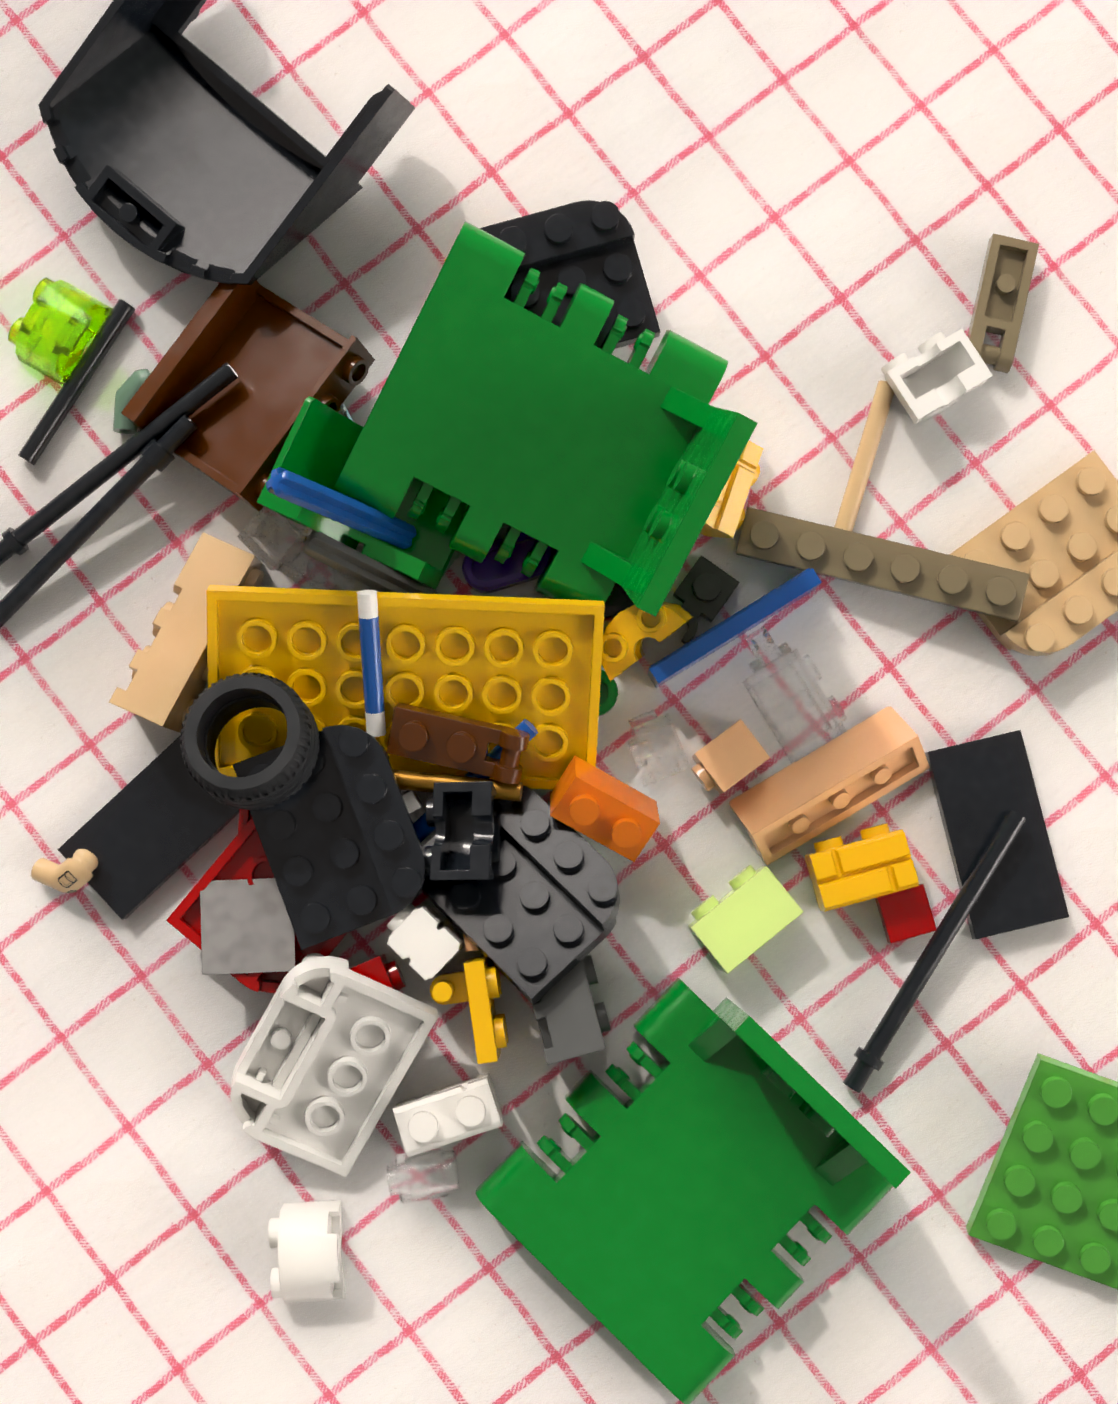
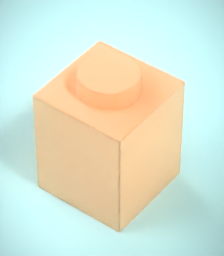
M740 719L691 756L697 763L691 770L707 791L715 787L718 793L722 794L770 757Z

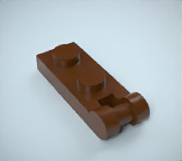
M399 702L394 709L386 752L396 756L492 777L494 780L502 783L519 784L523 772V767L519 765L521 752L527 750L530 734L519 729ZM490 743L498 744L502 747L500 759L487 756Z

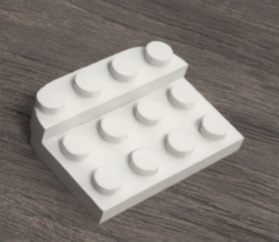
M318 953L307 955L281 981L234 1067L230 1098L236 1116L243 1123L242 1130L256 1140L347 1177L438 1018L437 1008L350 970L349 961L346 959L323 956Z

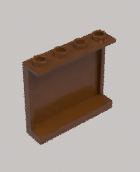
M257 280L252 285L219 283L121 414L141 430L227 362L237 373L238 378L189 416L198 429L174 454L261 513L265 507L257 503V500L305 399L311 396L339 412L340 406L355 386L365 379L375 359L357 337L351 335L347 339L266 289Z

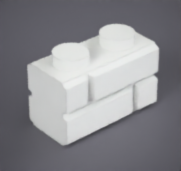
M411 904L398 912L387 924V927L393 932L388 937L387 944L402 959L409 957L411 959L409 965L424 980L432 979L465 946L464 938L451 925L445 927L443 925L445 920L430 905L415 908Z
M490 1073L426 1093L422 1098L414 1097L398 1102L393 1108L394 1117L407 1157L501 1127L504 1121Z

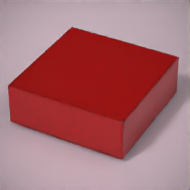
M924 884L875 898L888 943L936 931Z

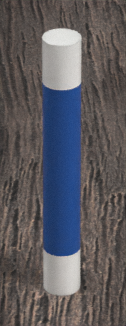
M361 590L357 592L366 732L373 737H380L386 734L377 591Z

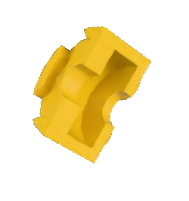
M665 601L656 617L637 608L635 605L619 612L608 624L603 635L602 666L609 680L611 681L645 656L642 644L646 637L654 638L660 643L691 620L693 616L680 605Z

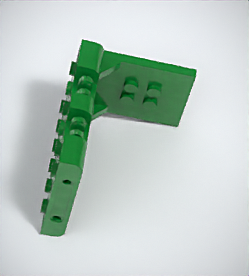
M465 221L333 489L379 510L393 519L415 477L423 481L407 516L417 520L425 511L433 488H436L450 495L445 507L440 510L435 521L436 526L434 529L444 534L460 502L468 504L448 544L449 548L482 563L502 524L505 523L509 527L497 549L494 560L504 564L506 559L510 558L515 548V543L520 533L523 532L536 539L530 552L526 554L522 562V570L520 572L531 577L547 547L554 548L534 587L536 592L550 599L604 601L605 604L615 583L621 585L637 608L656 617L758 424L738 412L709 405L726 371L728 360L671 330H666L644 372L639 367L651 346L655 333L645 328L643 333L639 334L627 362L615 357L612 353L618 341L622 339L627 329L626 324L628 321L627 318L620 314L615 318L601 347L598 348L594 343L607 320L615 300L583 283L579 284L559 326L551 322L568 289L567 286L560 282L550 291L546 300L547 304L541 316L524 309L529 296L534 293L540 281L539 276L541 272L530 268L514 301L511 302L504 298L523 260L525 252Z
M677 978L633 1024L637 1031L667 1060L659 1066L633 1041L626 1049L629 1052L630 1058L652 1076L638 1088L620 1067L611 1064L606 1069V1074L630 1097L626 1103L590 1069L565 1095V1099L597 1134L592 1137L570 1115L565 1113L558 1121L563 1131L583 1147L571 1160L552 1138H548L545 1135L537 1142L540 1149L561 1169L558 1174L521 1141L477 1187L475 1194L484 1207L675 1397L684 1404H691L735 1357L733 1348L706 1322L707 1318L710 1316L733 1339H737L743 1330L740 1328L739 1322L720 1307L723 1301L732 1294L748 1313L758 1316L765 1309L741 1284L744 1279L777 1309L804 1283L802 1276L773 1249L779 1243L802 1266H805L811 1260L808 1251L787 1234L799 1220L807 1227V1231L816 1240L826 1244L832 1235L809 1212L816 1205L846 1235H849L893 1187L896 1189L911 1172L747 1013L727 997L712 1011L681 979Z

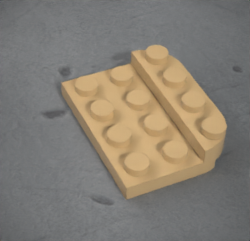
M1095 450L950 554L1030 574L1017 622L977 613L995 638L1008 650L1013 649L1030 656L1051 655L1070 646L1118 611V481Z

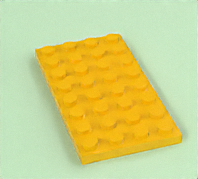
M209 585L206 590L208 688L211 687L212 683L218 682L219 679L222 678L224 680L226 676L234 674L241 675L242 673L251 672L269 675L283 681L299 695L313 714L318 732L322 731V728L333 725H348L360 728L366 732L357 602L358 591ZM377 592L386 734L374 738L383 745L386 751L394 709L400 702L510 728L517 727L524 719H527L538 731V734L528 742L527 750L521 752L519 765L523 767L520 782H523V785L530 789H553L574 756L596 767L605 612L604 601ZM259 707L243 711L234 716L224 726L216 742L215 762L218 771L226 776L237 777L233 764L285 745L287 738V720L285 715L276 709ZM490 743L488 753H489L497 744ZM388 754L392 769L457 776H464L468 773L458 769Z

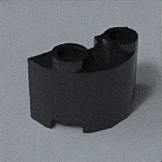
M492 781L434 783L433 798H428L426 802V821L428 827H435V842L433 846H426L424 850L426 875H430V880H489L494 878L491 862H499L501 820L500 816H493V800L497 792Z

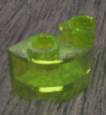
M46 277L36 286L32 297L33 304L30 306L25 317H19L11 326L8 341L16 345L15 353L19 361L63 386L81 359L86 345L96 336L113 308L66 281L58 280L54 282Z

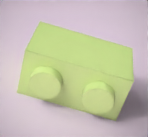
M751 865L747 866L728 882L733 890L719 901L714 895L710 896L691 912L696 920L689 924L688 927L727 974L803 913V910L767 866H761L756 871Z

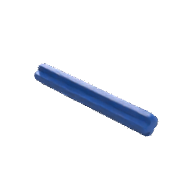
M278 467L271 471V478L266 482L268 492L279 498L401 549L409 548L412 545V538L416 536V529L413 525L396 517L392 519L379 510L284 468Z

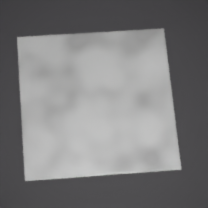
M275 878L252 879L254 885H249L247 879L211 881L204 890H200L202 975L286 972L295 967L294 929Z

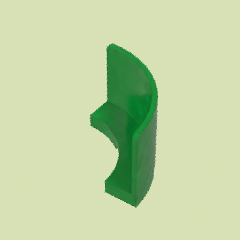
M309 396L305 399L273 469L278 467L284 468L334 490L333 488L363 426L336 412L318 399ZM414 477L394 516L413 525L416 529V536L412 538V545L409 548L401 549L279 498L268 492L266 483L257 500V503L283 517L316 532H321L355 550L358 544L363 545L362 554L435 590L455 551L449 548L448 544L468 504L460 502L444 534L434 529L436 526L435 521L440 510L445 507L450 495L436 488H433L428 498L427 507L417 520L407 516L423 481Z

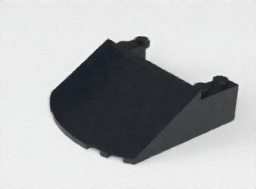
M113 0L38 106L43 123L48 125L56 147L53 151L59 163L66 167L70 177L76 184L74 188L93 212L110 229L133 247L154 260L183 273L225 284L252 285L363 188L359 181L415 109L396 89L387 84L382 91L374 94L367 101L326 156L182 35L188 25L198 17L201 7L207 0Z

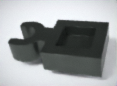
M702 555L673 594V597L683 603L681 607L693 616L686 623L688 631L681 640L683 644L690 642L694 638L698 629V617L702 616L712 623L740 583Z

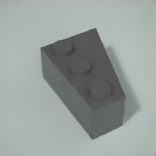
M591 955L584 957L534 1005L532 1004L545 1048L543 1051L547 1065L606 1049L602 1033L610 1031L611 1028L604 1002L594 1004L589 985L598 983Z

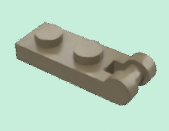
M993 233L988 242L967 337L986 364L993 365V370L1008 373L1015 356L1039 244ZM986 332L1001 335L999 347L983 343Z

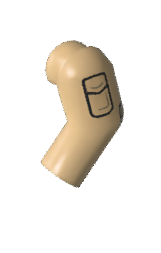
M86 849L76 850L72 859L67 858L60 865L45 858H40L32 867L31 877L33 880L60 892L74 893L93 877L92 871L98 866V859L92 852Z

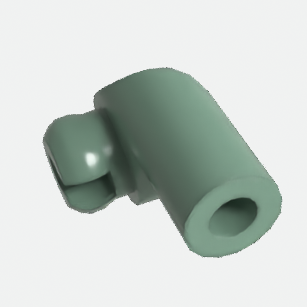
M148 369L134 371L117 390L114 406V432L121 434L137 433V426L121 414V412L151 374Z

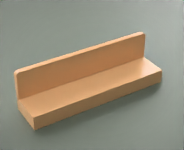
M886 707L735 797L729 802V805L746 828L759 856L766 865H769L926 771L930 766L918 735L892 707Z

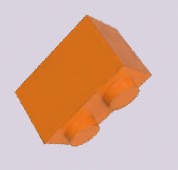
M577 756L573 757L550 793L551 817L635 862L660 825L657 801Z

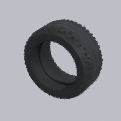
M251 672L226 676V679L223 680L221 678L218 682L212 683L210 688H205L204 692L198 695L199 698L195 699L192 706L189 707V713H186L182 723L183 729H181L180 737L184 764L195 782L214 799L224 805L244 810H259L273 807L275 804H281L283 801L288 800L290 795H295L302 788V784L306 783L311 776L312 769L315 768L318 759L317 754L319 753L318 727L313 714L306 704L283 681L269 675ZM259 707L276 709L285 715L287 720L285 745L280 755L270 766L257 774L246 777H230L218 771L215 762L216 742L224 726L234 716L243 711Z

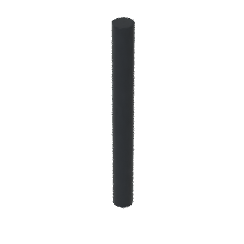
M122 299L118 300L18 456L32 465L36 464L134 313V307Z

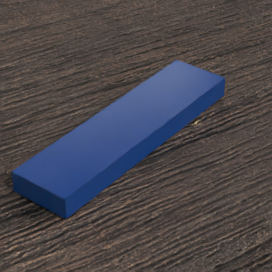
M813 568L804 570L652 664L648 670L649 678L656 688L814 591L822 583Z

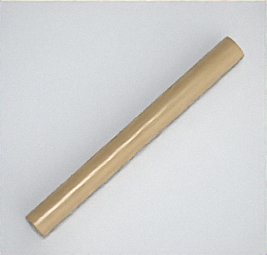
M878 381L836 519L835 528L853 532L894 396V391L887 381Z

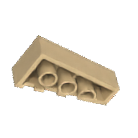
M203 532L174 583L173 592L179 595L175 603L169 601L163 608H160L152 623V634L155 637L152 645H147L143 650H137L129 664V668L133 670L131 683L126 691L117 687L109 703L162 727L181 733V729H183L182 723L186 713H189V707L192 706L195 699L199 698L198 695L203 692L208 682L206 590L209 585L260 587L264 577V572L260 571L263 563L255 555Z

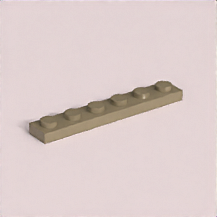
M747 507L736 550V555L802 571L813 568L816 574L1014 622L1019 620L1030 577L1029 573Z

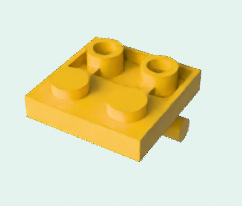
M485 956L469 958L463 963L464 971L444 973L437 976L430 985V995L436 1003L441 1005L469 1001L477 1063L496 1062L500 1057L501 1048H506L507 1043H509L505 1013L496 1015L494 998H499L500 994H502L500 973L495 966H489V960Z

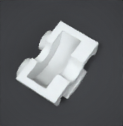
M963 329L948 337H945L942 332L937 333L918 347L921 355L908 359L904 353L881 368L885 375L884 378L914 424L921 420L925 422L957 403L959 397L977 386L980 387L993 376Z
M341 1200L283 1203L280 1217L270 1218L268 1227L270 1248H278V1268H272L270 1283L273 1299L283 1298L284 1303L346 1299L345 1273L341 1249L343 1235Z

